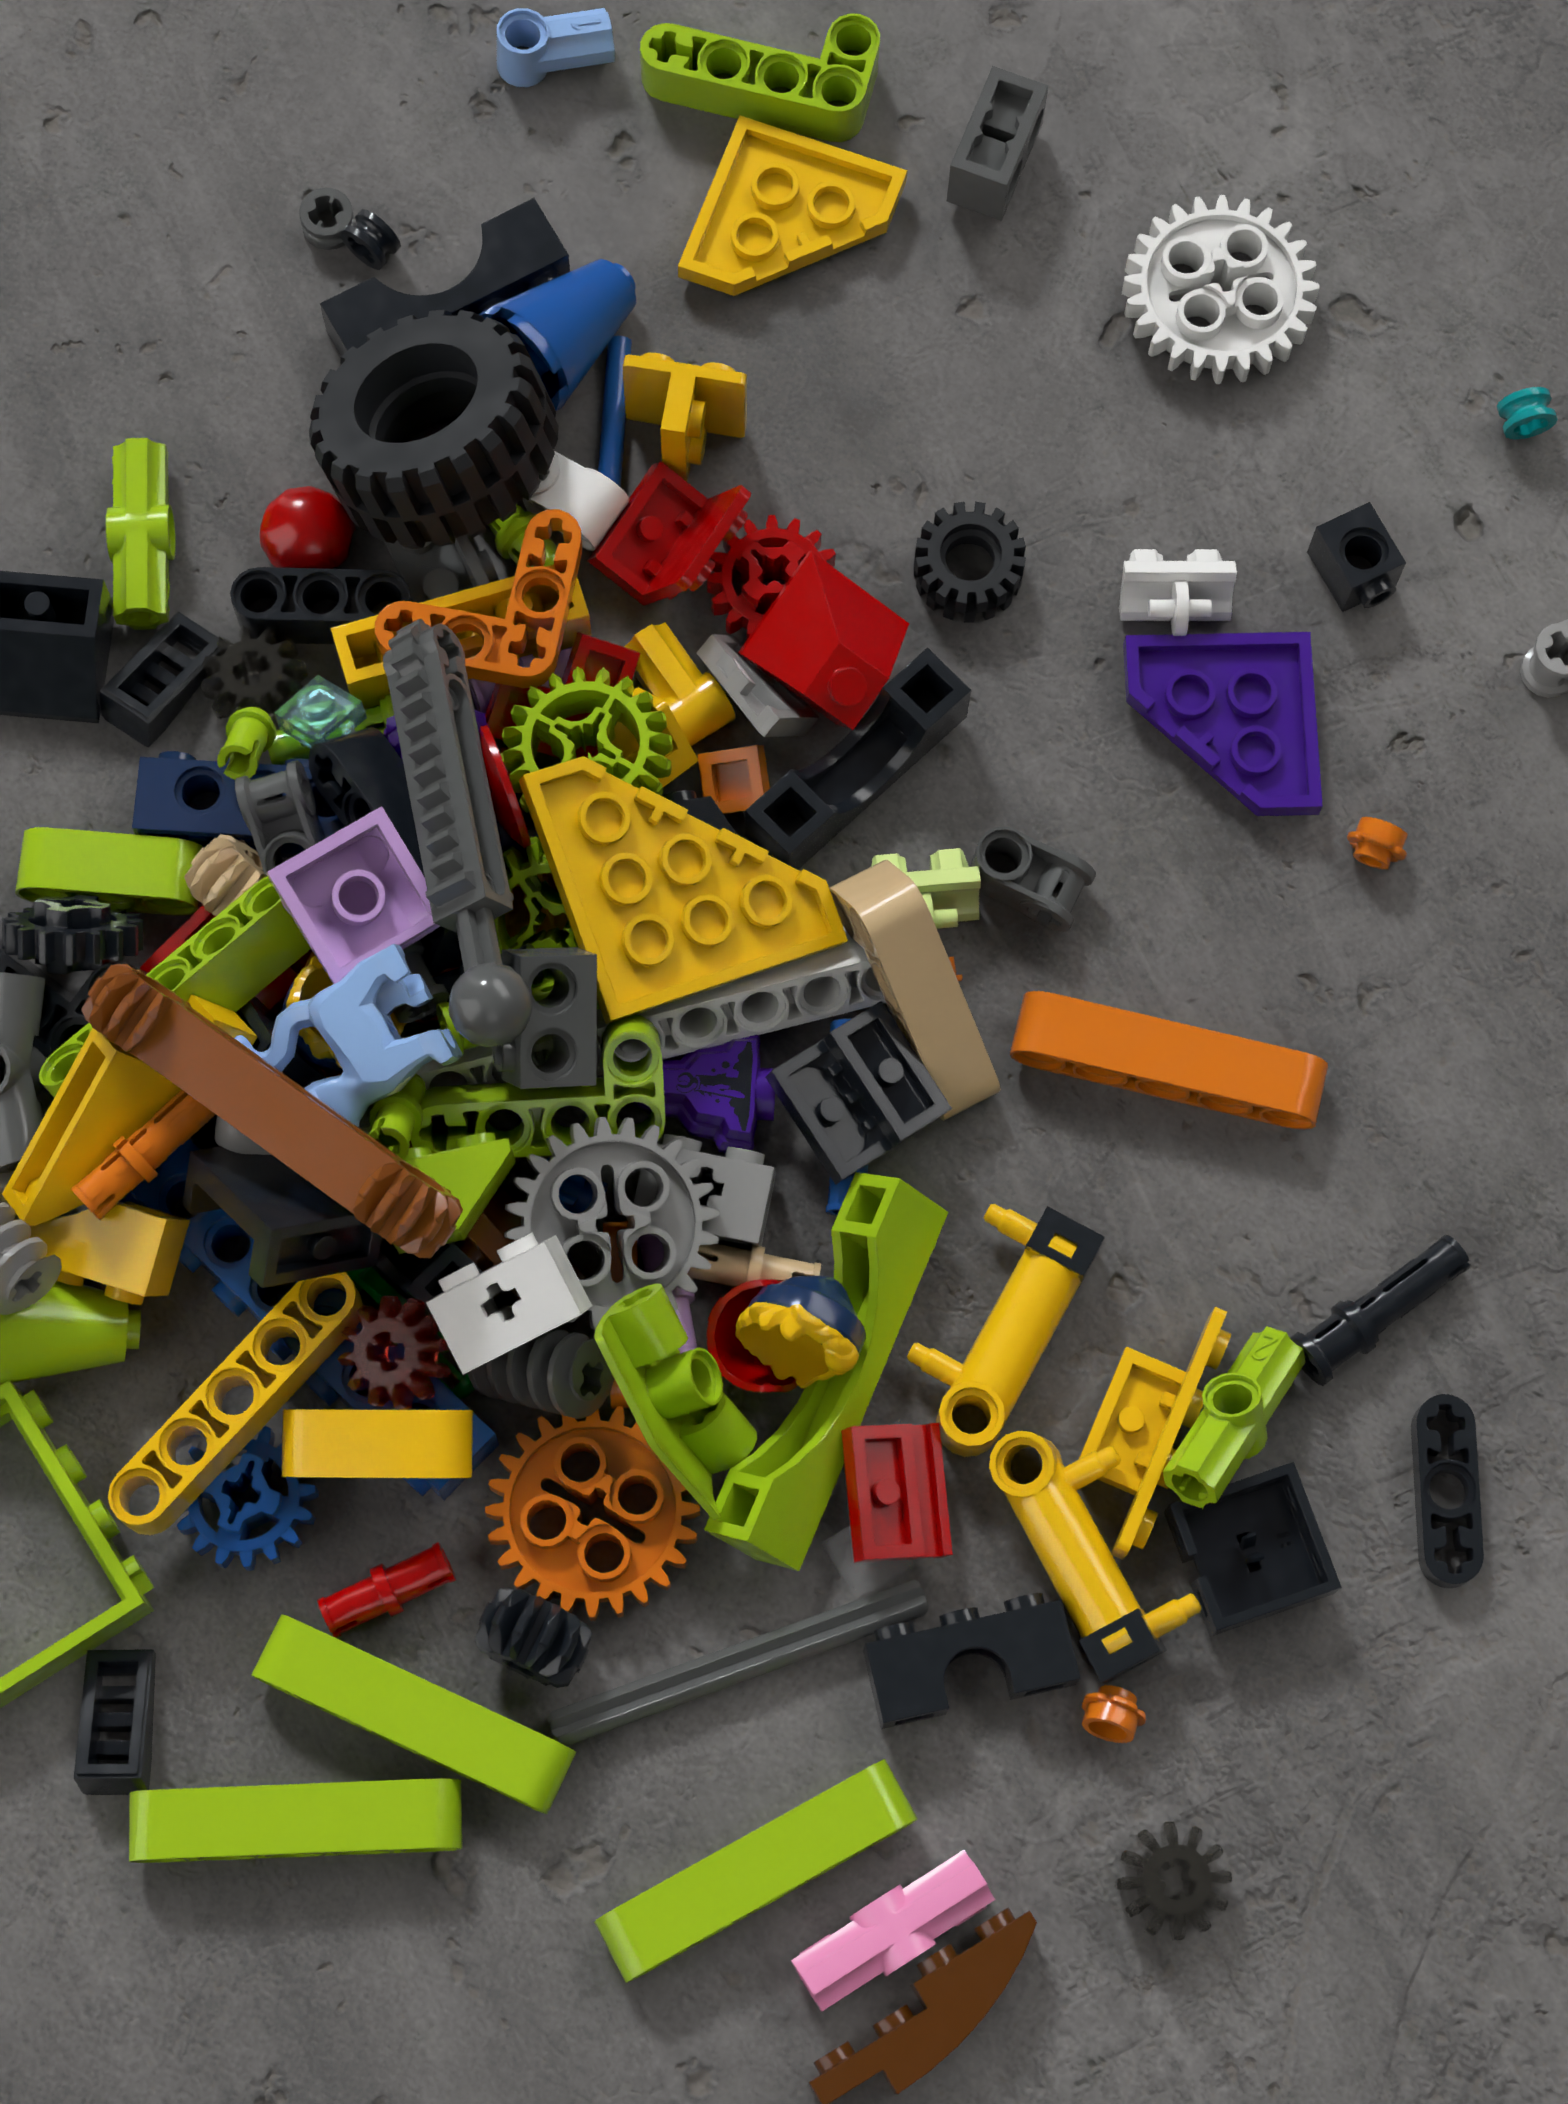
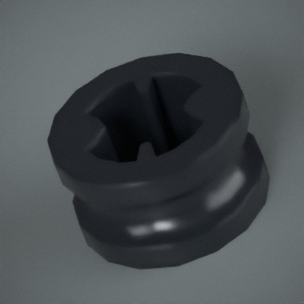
M362 209L355 216L357 225H347L340 233L341 238L360 261L375 270H380L387 263L385 254H395L401 247V243L395 232L380 217L368 210Z

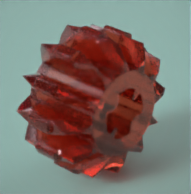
M388 1295L381 1298L379 1311L372 1306L366 1305L357 1309L358 1319L363 1329L345 1327L341 1331L342 1336L347 1341L355 1343L354 1352H345L337 1359L343 1366H357V1370L350 1377L347 1386L353 1391H361L368 1388V1403L370 1405L382 1407L391 1400L395 1409L411 1408L414 1395L422 1400H429L434 1397L435 1389L429 1376L448 1378L451 1370L446 1364L438 1362V1353H448L451 1350L445 1339H435L434 1336L440 1329L432 1314L424 1317V1302L419 1299L410 1298L402 1306L397 1296ZM398 1343L403 1344L405 1348L404 1359L396 1358L394 1361H389V1346L397 1347Z

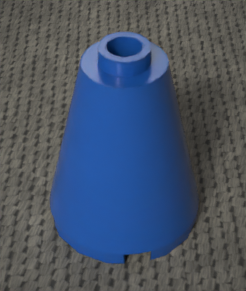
M598 259L491 306L480 315L483 316L484 320L488 317L507 326L512 334L520 338L557 412L568 401L636 305V286L633 277L622 265L605 259Z

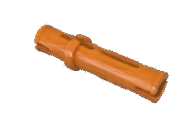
M183 1090L179 1091L129 1138L125 1139L121 1136L112 1144L116 1149L90 1174L86 1175L78 1184H75L71 1190L99 1220L103 1219L125 1195L137 1187L144 1179L150 1183L159 1175L155 1169L216 1114Z

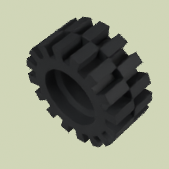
M964 501L954 503L953 513L948 515L943 507L935 512L933 524L928 520L921 529V537L917 538L913 576L917 577L916 588L920 596L927 593L926 605L933 611L939 605L943 606V617L950 620L954 619L956 612L964 613V623H974L976 613L982 612L985 620L995 617L996 607L999 606L1003 611L1011 605L1013 594L1017 596L1021 587L1026 557H1024L1026 550L1024 537L1018 539L1019 527L1014 520L1007 525L1003 523L1005 512L997 507L991 516L984 514L986 503L975 501L974 512H966ZM958 545H978L990 554L993 568L987 576L980 580H962L955 577L949 571L946 565V556Z

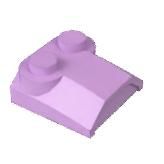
M382 806L267 872L269 880L280 896L283 907L294 919L333 984L340 982L359 962L390 945H400L402 950L440 927L433 923L430 902L426 898L425 893L427 891L425 877Z

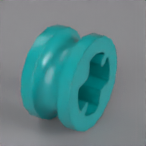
M1544 387L1525 388L1509 394L1498 402L1497 411L1499 416L1507 419L1502 427L1506 438H1530L1542 434L1557 423L1558 418L1555 410L1547 407L1552 400L1549 389Z

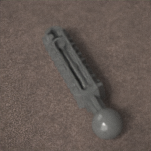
M418 619L396 631L397 635L389 640L388 645L391 650L385 652L383 656V667L388 679L427 886L426 898L430 902L433 923L457 933L463 961L464 973L457 979L451 989L448 1008L449 1016L455 1029L472 1044L484 1047L507 1045L523 1033L528 1025L532 1014L533 1000L532 993L525 979L510 966L503 965L494 919L513 910L512 901L514 896L509 889L465 667V654L459 639L446 625L439 623L430 627L422 619Z

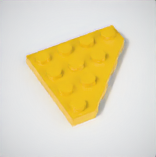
M584 756L525 774L519 779L578 948L597 954V1001L606 1024L841 946L848 941L826 880L805 869L799 871L768 855V850L725 828L719 830L687 813L688 809L643 786L637 788L607 773L606 767Z

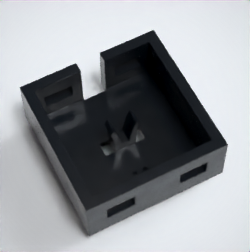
M1294 1462L1228 1484L1217 1503H1208L1203 1509L1180 1500L1169 1504L1164 1511L1182 1563L1194 1560L1200 1577L1191 1584V1587L1202 1607L1200 1612L1210 1637L1333 1595L1342 1588ZM1248 1533V1535L1242 1537V1540L1239 1545L1236 1536ZM1258 1561L1261 1569L1250 1573L1247 1564Z

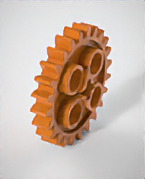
M617 1406L609 1422L600 1420L598 1409L592 1415L587 1416L586 1421L577 1422L576 1418L562 1415L563 1426L556 1429L543 1416L537 1418L542 1437L534 1441L527 1435L519 1432L516 1435V1439L523 1452L520 1459L501 1454L499 1457L500 1464L510 1473L509 1479H490L488 1483L490 1490L504 1497L503 1502L485 1507V1514L488 1518L503 1521L504 1526L488 1534L490 1544H509L511 1547L497 1561L501 1570L511 1569L520 1565L522 1570L514 1582L517 1590H524L536 1582L540 1585L537 1597L541 1596L549 1602L554 1595L561 1597V1608L569 1613L573 1612L577 1602L585 1603L590 1621H596L600 1603L609 1602L617 1617H623V1597L631 1594L643 1607L648 1606L649 1601L645 1588L647 1584L653 1582L664 1590H668L671 1587L668 1576L663 1570L666 1564L676 1568H686L687 1559L676 1549L677 1543L694 1544L697 1542V1533L683 1526L682 1521L700 1516V1506L682 1501V1497L690 1493L650 1448L637 1422L632 1428L625 1426L624 1408L622 1406ZM583 1451L593 1454L600 1462L598 1472L593 1478L585 1482H576L564 1475L563 1466L570 1455ZM545 1480L553 1481L585 1504L592 1505L598 1497L604 1499L605 1513L613 1520L642 1532L645 1535V1540L642 1543H635L610 1526V1524L598 1518H594L588 1526L583 1525V1517L578 1506L544 1491L541 1488L542 1482ZM633 1484L647 1485L657 1495L654 1507L644 1514L634 1515L628 1513L620 1505L619 1500L622 1493ZM553 1508L565 1515L566 1525L564 1530L553 1539L543 1540L535 1537L530 1532L529 1526L532 1517L542 1509ZM608 1540L617 1543L622 1548L624 1557L621 1564L615 1570L600 1573L588 1566L586 1557L589 1549L594 1544Z

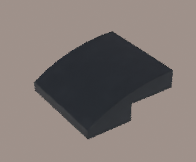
M882 1001L834 1029L824 1039L773 1069L765 1077L835 1185L884 1155L952 1109Z

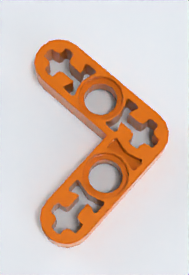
M548 509L537 513L529 521L523 538L505 619L411 601H397L381 610L375 621V636L381 654L384 656L385 652L391 650L388 645L389 640L394 638V634L391 631L400 630L403 622L413 623L418 619H422L430 627L440 623L450 628L454 634L462 631H472L483 638L484 645L482 650L474 657L465 658L468 678L520 688L538 687L545 684L557 667L582 556V534L577 520L565 511ZM552 531L563 532L565 543H559L557 546L554 570L544 566L546 560L544 540L551 537ZM547 585L558 593L559 599L552 609L545 612H535L524 604L523 598L525 593L534 586ZM527 627L538 630L536 645L538 656L542 659L535 658L531 661L530 667L519 666L518 656L515 654H522L525 651L528 639Z

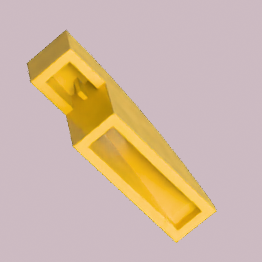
M193 994L190 995L187 1002L190 1003L194 1010L233 1038L243 1035L251 1045L254 1044L258 1036L233 1010ZM92 1028L2 1195L15 1210L19 1219H22L31 1226L52 1220L83 1205L84 1203L73 1193L71 1188L97 1168L116 1149L112 1145L121 1136L125 1139L129 1138L182 1089L138 1057L125 1052L120 1046L107 1040V1037Z

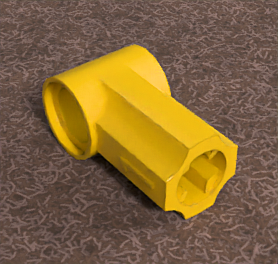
M666 622L660 625L651 624L634 634L630 642L624 646L641 653L634 675L645 691L659 697L668 704L691 747L735 720L733 707L719 683L710 673L705 672L702 674Z

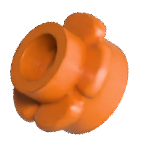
M1362 817L1359 820L1356 831H1351L1347 835L1350 845L1355 848L1353 857L1370 867L1388 869L1391 862L1404 860L1407 856V852L1403 847L1408 835L1403 829L1390 822L1373 817Z
M1104 1685L1099 1687L1098 1692L1089 1693L1084 1696L1082 1709L1085 1711L1082 1726L1088 1733L1097 1738L1114 1743H1128L1134 1739L1137 1726L1145 1724L1146 1714L1138 1709L1136 1705L1137 1697L1132 1692L1121 1687Z

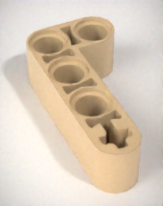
M883 860L829 887L842 925L851 938L863 947L892 1018L952 1107L940 1119L944 1121L999 1093L1001 1090L989 1055L928 906L913 880L890 861Z

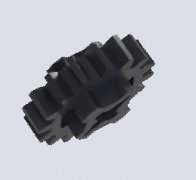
M97 896L43 897L34 901V908H23V912H9L8 917L2 918V949H5L6 955H18V960L35 959V964L46 965L47 972L69 974L75 971L96 970L99 966L111 961H123V956H137L138 951L143 950V919H140L138 913L127 914L126 909L111 910V904L100 903Z

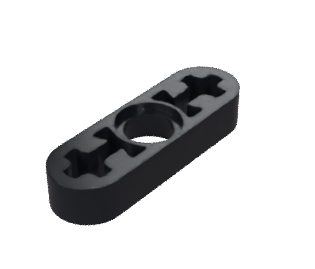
M1440 1394L1424 1402L1415 1412L1411 1422L1418 1560L1422 1573L1431 1583L1442 1588H1456L1473 1579L1479 1573L1484 1560L1476 1422L1471 1408L1465 1401L1454 1395ZM1439 1410L1446 1411L1448 1421L1458 1422L1459 1430L1453 1432L1448 1437V1456L1461 1453L1463 1462L1454 1459H1443L1432 1464L1428 1463L1427 1455L1437 1456L1441 1452L1439 1431L1428 1430L1427 1422L1432 1421L1438 1415ZM1440 1473H1448L1461 1481L1465 1496L1460 1507L1445 1509L1438 1506L1432 1500L1429 1485L1433 1476ZM1461 1518L1466 1519L1467 1528L1458 1526L1453 1530L1455 1551L1466 1552L1467 1561L1456 1567L1455 1574L1448 1572L1446 1562L1436 1561L1434 1553L1446 1545V1526L1432 1529L1431 1520L1450 1523Z

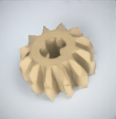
M222 834L214 838L210 844H207L205 848L203 847L191 861L192 866L184 876L192 897L200 901L205 906V910L215 916L255 883L266 877L258 852L255 849L251 848L244 840H236L230 835Z

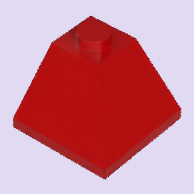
M809 551L738 654L833 723L854 730L889 680L909 623L814 552Z

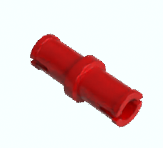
M439 1542L432 1544V1547L388 1568L383 1563L371 1568V1576L332 1595L317 1599L328 1629L333 1634V1637L338 1638L342 1636V1633L386 1612L393 1617L404 1611L403 1604L444 1584L457 1580L443 1547H441Z

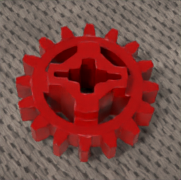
M768 515L766 528L758 530L755 524L748 519L744 523V537L739 539L737 536H734L728 542H723V548L726 553L714 552L710 558L715 562L713 569L715 573L710 574L707 578V593L716 595L711 599L714 616L729 613L726 618L727 633L731 635L743 627L747 629L748 639L809 551L814 552L831 566H835L836 553L834 549L818 551L821 546L822 536L818 530L803 537L800 535L799 519L794 518L789 523L787 529L778 528L775 515ZM736 570L741 573V580L745 583L739 596L735 593L732 584ZM780 579L785 581L784 585H781L778 581ZM763 580L768 581L769 584L766 586L763 584Z

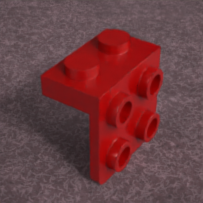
M659 461L651 465L630 496L629 503L587 561L643 606L664 598L671 600L687 589L693 592L706 581L713 571L715 562L710 557L720 542L726 543L732 539L745 523L748 513L743 508L752 493L743 485H739L713 497L706 498L666 464Z

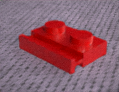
M940 1424L851 1426L841 1430L854 1563L944 1558L953 1555Z

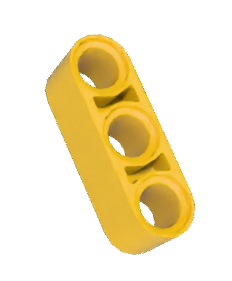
M283 1409L282 1477L472 1478L473 1410Z

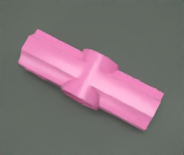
M963 1850L905 1888L900 1884L849 1917L851 1920L849 1924L800 1952V1955L791 1960V1963L822 2012L881 1973L886 1977L937 1944L935 1938L981 1912L995 1898L975 1863Z

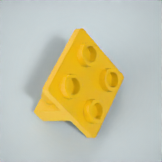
M645 353L641 356L625 355L623 381L626 418L633 421L661 425L662 462L685 481H688L691 464H702L707 432L739 438L745 437L747 426V375L745 373L736 372L732 367L716 362L705 363L702 366L675 362L669 356L660 353Z

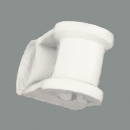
M554 451L555 455L547 475L539 474L538 477L541 481L539 488L529 500L523 498L524 505L527 511L536 514L548 509H559L570 513L577 520L581 528L582 547L594 551L629 503V496L615 482L602 473L591 468H585Z

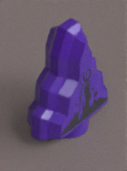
M760 1035L732 1039L722 1045L698 1049L687 1053L681 1060H663L665 1117L677 1118L689 1135L713 1139L718 1152L726 1153L727 1147L753 1151V1139L757 1120L774 1121L775 1092L765 1078L774 1068H760ZM631 1103L648 1114L652 1113L651 1108L644 1103Z

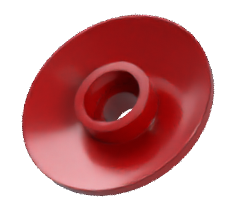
M481 726L479 728V737L495 818L513 840L523 848L531 845V841L511 781L489 726Z

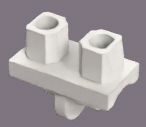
M1134 549L1131 552L1129 561H1124L1119 605L1120 621H1171L1173 636H1186L1189 621H1231L1233 588L1237 575L1235 561H1222L1217 549H1195L1193 553L1187 555V561H1163V555L1159 554L1156 549Z

